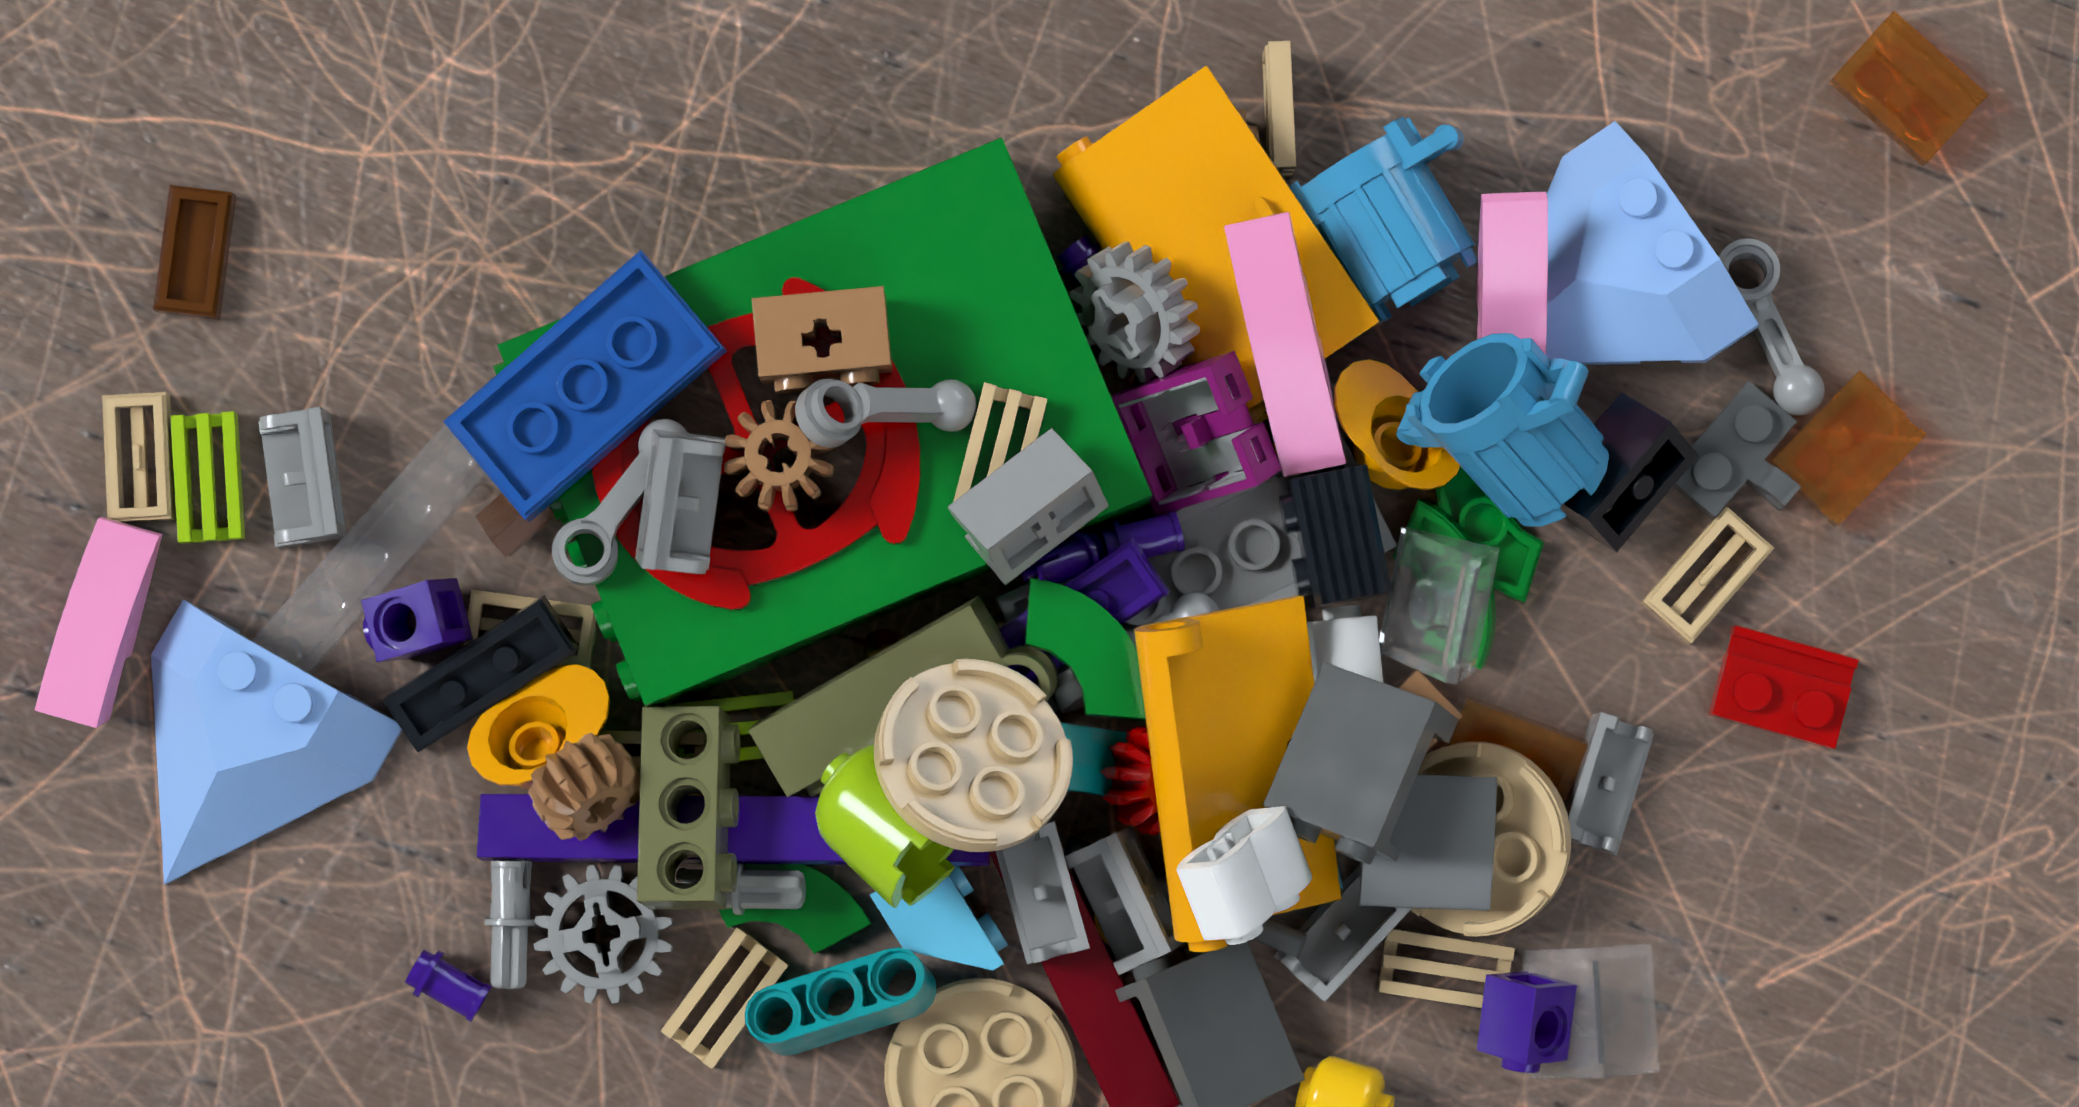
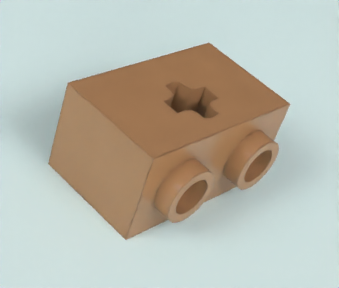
M884 286L751 298L758 376L762 384L774 383L775 393L803 392L814 383V379L840 377V381L846 382L852 387L859 382L871 386L880 383L879 373L893 372ZM828 327L832 337L842 338V343H835L830 346V356L824 358L818 357L814 347L805 346V341L816 339L817 328Z

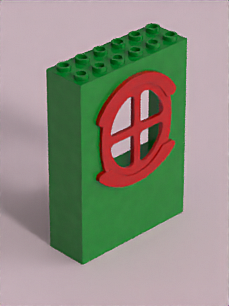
M1002 137L665 276L727 350L707 370L712 374L737 436L748 439L750 435L738 421V416L741 413L746 412L755 421L732 363L733 356L737 351L743 348L756 347L751 298L884 286L893 372L879 373L880 383L871 385L872 387L932 388L943 380H958L965 383L973 391L977 408L984 382L996 385L999 388L1020 391L1023 394L1034 397L1047 398L1038 438L1052 428L1093 471L1109 507L1078 530L1090 531L1149 506L1152 497L1151 491ZM559 320L498 344L497 347L503 362L493 365L495 374L497 375ZM828 327L817 328L816 339L805 341V346L814 347L818 357L824 358L830 356V346L835 343H842V338H834L831 336ZM997 401L992 403L971 488L988 475L1005 403ZM837 402L824 406L831 418L844 423V413ZM1018 407L1004 464L1021 451L1031 410ZM975 416L968 426L954 432L940 430L931 422H866L861 424L867 442L861 473L850 495L829 519L817 528L810 530L802 528L798 524L794 512H789L783 503L782 491H776L774 503L768 511L777 533L774 544L766 549L751 551L728 550L711 546L709 570H706V574L641 568L635 556L643 504L642 498L617 530L615 535L618 545L617 565L606 580L595 585L601 600L591 604L594 616L605 640L610 639L611 643L618 641L626 660L615 665L629 699H634L635 702L642 700L646 707H665L667 704L680 701L993 571L966 540L965 535L968 533L958 524L948 509V506L954 501ZM651 418L549 505L554 512L556 520L560 519L562 524L566 525L573 520L585 518L597 509L638 456L640 434L649 424ZM776 440V449L769 444L763 451L762 455L771 463V472H777L774 466V458L779 451L788 447V440ZM725 447L721 475L726 473L724 469L725 462L730 459L745 456L744 453ZM761 484L758 486L760 493L763 487ZM579 534L575 536L576 540L567 545L573 564L581 568L596 565L604 554V545L601 540L592 534Z

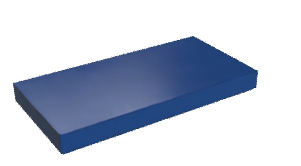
M640 250L443 422L523 519L531 522L724 355L727 350L648 256Z

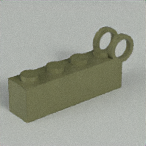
M977 596L761 718L748 731L786 796L789 797L805 788L809 796L812 797L823 789L824 784L821 782L822 774L837 756L845 752L852 755L859 749L874 744L875 733L883 711L894 693L910 677L913 678L928 669L940 665L951 664L955 659H978L994 662L1006 667L1016 664L1024 665L1037 675L1040 689L1047 695L1045 698L1047 702L1056 690L1058 671L1054 660L1046 651L1025 646V644L1009 648L980 596Z

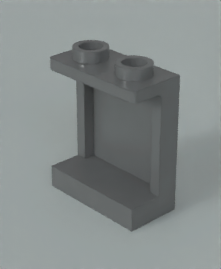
M1324 662L1263 806L1266 808L1286 806L1296 835L1302 840L1316 844L1319 834L1338 840L1335 847L1336 851L1359 862L1371 865L1375 855L1396 862L1401 850L1390 843V838L1432 738L1449 743L1459 719L1435 701Z
M1248 942L1236 945L1228 944L1223 949L1208 952L1189 951V946L1187 945L1181 948L1185 957L1184 961L1172 966L1168 956L1164 955L1131 969L1136 980L1135 982L1115 990L1119 1002L1132 997L1139 999L1182 1102L1174 1107H1247L1305 1080Z

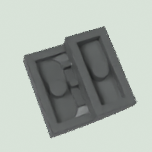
M1417 774L1390 838V843L1401 850L1396 862L1375 855L1371 865L1360 862L1359 906L1490 911L1497 777Z

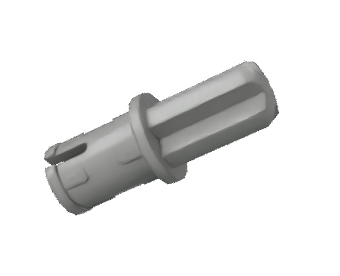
M491 861L492 891L490 919H484V925H492L491 984L498 989H520L525 986L527 981L528 926H536L534 920H530L532 862Z
M737 863V887L735 892H727L726 909H733L735 915H743L746 908L798 909L802 907L806 898L805 876L800 871L746 870L743 863ZM679 868L676 878L677 880H682V883H676L677 887L686 889L696 885L703 875V870Z

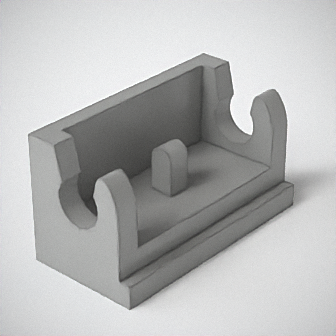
M314 407L260 417L258 424L262 436L275 532V547L284 548L347 538L331 414L322 407Z
M1051 428L950 504L948 509L953 518L968 533L965 535V538L1006 585L1109 507L1093 471Z
M658 429L652 430L635 556L641 568L694 574H706V570H709V555L720 475L726 447L724 443L725 438Z
M1600 712L1591 715L1564 805L1570 822L1572 842L1617 855L1654 733H1652L1653 730L1650 728L1627 724L1619 721L1618 717Z
M1055 821L1046 823L1042 829L1026 841L1003 850H997L996 855L1026 963H1037L1056 956L1090 948Z
M1132 826L1065 856L1066 864L1069 869L1074 868L1117 960L1113 965L1118 975L1163 956L1186 943L1174 939L1169 904Z
M1360 864L1342 882L1343 888L1340 889L1342 900L1321 904L1298 929V931L1307 934L1305 945L1299 957H1293L1279 950L1274 954V957L1323 1002L1335 992L1412 909L1359 906Z

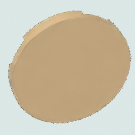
M955 659L951 664L940 665L928 669L913 678L910 677L892 696L883 711L875 733L874 762L876 773L882 790L891 806L918 833L938 844L968 852L1003 850L1026 841L1046 825L1063 801L1070 784L1073 766L1071 741L1066 739L1059 719L1045 701L1047 695L1020 673L1006 666L978 659Z
M1463 742L1426 754L1418 775L1497 777L1490 911L1412 908L1411 911L1418 917L1423 916L1444 929L1462 933L1464 936L1475 937L1502 933L1530 920L1546 907L1555 896L1566 875L1570 860V822L1558 790L1549 777L1531 760L1510 748L1498 744Z
M970 978L941 986L936 989L937 992L932 1005L924 1013L901 1021L890 1041L884 1071L885 1091L889 1107H1072L1077 1085V1066L1069 1035L1061 1020L1043 1000L1014 983L992 978Z

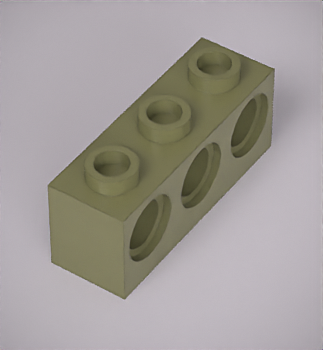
M720 706L642 707L637 902L649 910L726 909L727 892H735L738 876L737 859L735 853H728V828L737 827L739 797L736 788H729L730 763H738L740 759L741 738L738 724H731V717ZM696 729L704 730L707 736V743L702 753L692 759L680 758L678 747L681 738L689 731ZM692 793L703 794L705 809L700 818L688 824L679 823L677 807L680 801ZM687 858H701L703 875L699 882L690 888H678L675 882V872L679 864Z

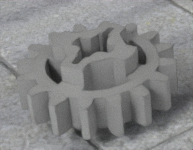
M1123 242L1113 249L1109 246L1087 259L1088 265L1076 271L1075 277L1081 285L1070 292V298L1082 305V310L1076 315L1080 324L1087 326L1089 333L1085 336L1089 346L1097 344L1101 349L1098 362L1102 366L1114 360L1117 362V371L1120 378L1125 379L1135 372L1140 383H1146L1156 375L1159 378L1164 377L1181 366L1182 360L1193 354L1195 349L1188 340L1200 333V327L1188 320V314L1198 309L1197 302L1183 299L1181 291L1185 289L1188 282L1185 278L1173 280L1169 276L1171 261L1168 258L1155 264L1152 262L1151 247L1144 245L1138 250L1133 251L1129 242Z
M589 865L586 871L587 882L582 884L572 874L563 876L564 886L568 892L564 896L554 892H547L544 896L548 904L554 908L552 915L535 916L534 923L548 929V938L534 943V949L537 951H551L553 957L542 969L545 975L561 970L566 977L562 982L560 990L565 994L575 989L578 984L585 986L584 1000L587 1003L595 1002L600 989H606L612 1004L621 1002L622 986L628 984L636 994H641L646 990L644 981L641 978L645 971L655 976H661L664 972L660 963L654 959L656 953L671 952L674 948V944L660 939V930L674 925V918L658 917L655 910H649L637 902V877L630 884L625 883L624 866L614 865L609 878L602 879L598 866ZM610 891L618 892L628 897L637 905L642 915L628 917L614 907ZM585 896L584 906L586 912L574 928L562 930L569 909L577 900ZM601 915L605 916V921L608 925H618L620 929V937L610 941V952H604L601 943H591L588 937L589 930L598 927V917ZM646 938L645 948L639 960L629 970L624 972V953L633 940ZM579 950L595 961L596 973L599 974V977L580 970L570 960L566 952Z

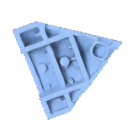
M1616 121L1562 156L1547 192L1548 282L1546 356L1548 358H1562L1577 361L1583 365L1641 364V361L1706 363L1759 327L1757 320L1718 255L1648 156Z
M184 599L151 654L164 885L314 811L316 808L348 792H352L374 781L403 731L393 718L351 694L339 691L241 635L239 630Z

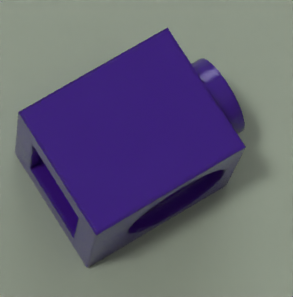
M457 578L425 580L361 600L365 615L363 621L364 635L367 643L374 650L377 662L406 660L473 640ZM410 609L414 612L417 622L414 634L410 632L407 625V615Z
M1528 971L1486 974L1477 1051L1502 1058L1501 1067L1524 1073L1539 1072L1542 1063L1567 1061L1577 985Z

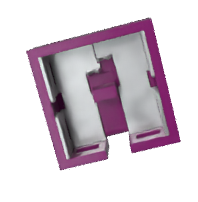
M1235 350L1175 369L1162 378L1155 376L1146 383H1140V381L1132 383L1111 396L1151 491L1150 504L1155 516L1258 486L1282 470L1264 422L1254 425L1246 403L1253 399V395Z

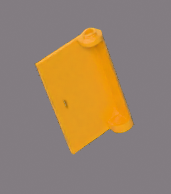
M1207 65L1092 144L1088 136H1085L1056 156L1061 167L1052 176L1102 250L1109 246L1113 249L1123 242H1129L1133 251L1147 245L1151 247L1152 262L1157 264L1163 259L1168 258L1171 261L1169 276L1173 280L1178 278H1185L1188 284L1181 291L1184 300L1197 302L1198 309L1188 314V320L1200 327V333L1188 340L1195 350L1193 354L1181 361V367L1235 350L1253 395V399L1246 403L1248 411L1263 402L1264 398L1237 288L1224 228L1225 225L1290 212L1303 275L1306 276L1318 337L1321 338L1325 358L1380 322Z
M1296 595L1143 625L1134 629L1174 939L1179 942H1188L1189 951L1192 952L1215 951L1227 947L1228 944L1225 939H1203L1176 869L1179 863L1192 851L1213 840L1216 833L1229 821L1250 809L1266 808L1263 806V803L1315 684L1304 596ZM1319 834L1316 844L1298 838L1310 868L1312 879L1298 893L1300 900L1295 905L1272 915L1342 900L1334 839Z

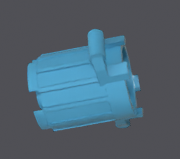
M1403 116L1383 127L1387 133L1386 135L1343 158L1308 183L1300 186L1298 181L1289 186L1380 320L1379 323L1387 321L1392 317L1384 303L1393 300L1396 307L1399 308L1409 302L1413 307L1460 278L1452 264L1459 258H1461L1466 268L1477 266L1478 258L1473 251V246L1476 244L1427 165L1445 152L1458 150L1462 146L1464 135L1456 126H1438L1432 135L1422 139L1411 119H1405Z
M1498 333L1472 341L1451 355L1447 360L1442 356L1430 359L1421 370L1419 375L1425 380L1427 386L1425 390L1412 394L1409 403L1406 404V410L1396 436L1400 441L1409 445H1416L1422 448L1443 447L1509 519L1511 517L1516 518L1523 526L1541 527L1566 517V514L1560 507L1580 489L1585 488L1590 495L1596 491L1607 471L1609 453L1602 445V440H1604L1603 434L1577 405L1588 376V369L1585 365L1562 358H1548L1532 338L1520 339L1511 333Z

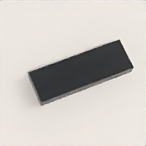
M543 595L387 694L382 701L415 750L420 752L572 656L580 647L546 596Z

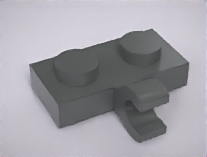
M1748 380L1693 444L1692 448L1699 456L1673 487L1712 520L1745 482L1769 504L1780 511L1801 486L1789 475L1771 465L1765 459L1798 421Z

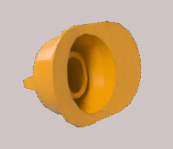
M1368 359L1350 364L1340 373L1334 387V408L1341 427L1353 441V453L1357 465L1367 464L1370 481L1383 488L1401 490L1411 487L1430 490L1444 486L1458 473L1460 465L1443 447L1422 448L1416 445H1409L1400 441L1396 436L1406 410V404L1409 403L1412 394L1418 391L1389 365Z
M578 664L557 666L538 676L481 714L470 731L467 746L471 765L482 778L495 784L513 785L530 789L533 784L531 774L535 769L546 765L545 756L547 754H554L563 749L565 741L573 744L578 742L585 734L592 732L596 737L599 735L608 718L610 696L606 683L593 669Z

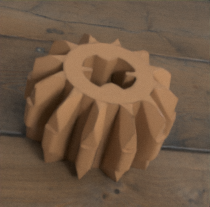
M771 400L763 401L761 403V411L766 422L758 426L751 415L743 412L738 416V421L750 433L748 439L737 435H727L724 443L728 448L743 452L745 455L725 462V472L728 475H737L750 471L739 482L736 492L742 498L751 495L761 484L763 487L759 496L758 506L765 511H769L772 507L776 491H782L783 503L789 512L797 510L798 501L793 489L800 485L809 497L814 500L821 495V491L808 478L810 473L812 472L823 477H831L834 473L833 465L826 461L814 459V455L828 453L834 448L822 447L811 440L809 441V438L802 432L800 427L796 426V401H789L785 408L783 420H777L776 410ZM776 440H788L790 452L797 457L790 468L785 463L782 464L783 472H771V463L762 455L769 444L774 449L777 448Z
M591 732L585 734L576 743L572 744L569 741H565L563 749L554 754H547L545 756L546 765L535 769L531 774L533 784L528 791L533 801V808L550 830L554 831L561 840L570 839L575 836L578 840L582 841L587 839L594 831L606 832L608 825L613 821L625 818L624 811L626 808L638 802L640 799L638 794L640 789L639 767L623 745L617 743L611 734L596 737Z

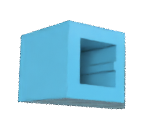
M954 866V870L930 894L912 906H909L901 899L898 907L893 908L876 891L870 894L903 949L992 971L1004 964L998 951L1008 946L989 913L978 919L976 918L964 898L973 892L974 889L960 866Z

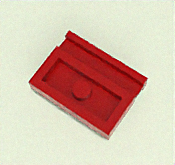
M1732 626L1728 648L1723 657L1708 715L1823 748L1835 749L1852 688L1850 687L1855 669H1857L1859 659L1741 626Z

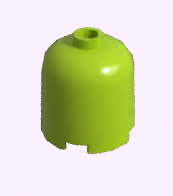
M874 744L859 749L852 755H849L847 752L842 753L827 766L821 777L824 787L821 790L815 811L819 834L827 845L893 908L898 907L901 899L909 906H912L930 894L954 870V866L946 860L954 849L938 844L918 833L891 806L882 790L876 773Z

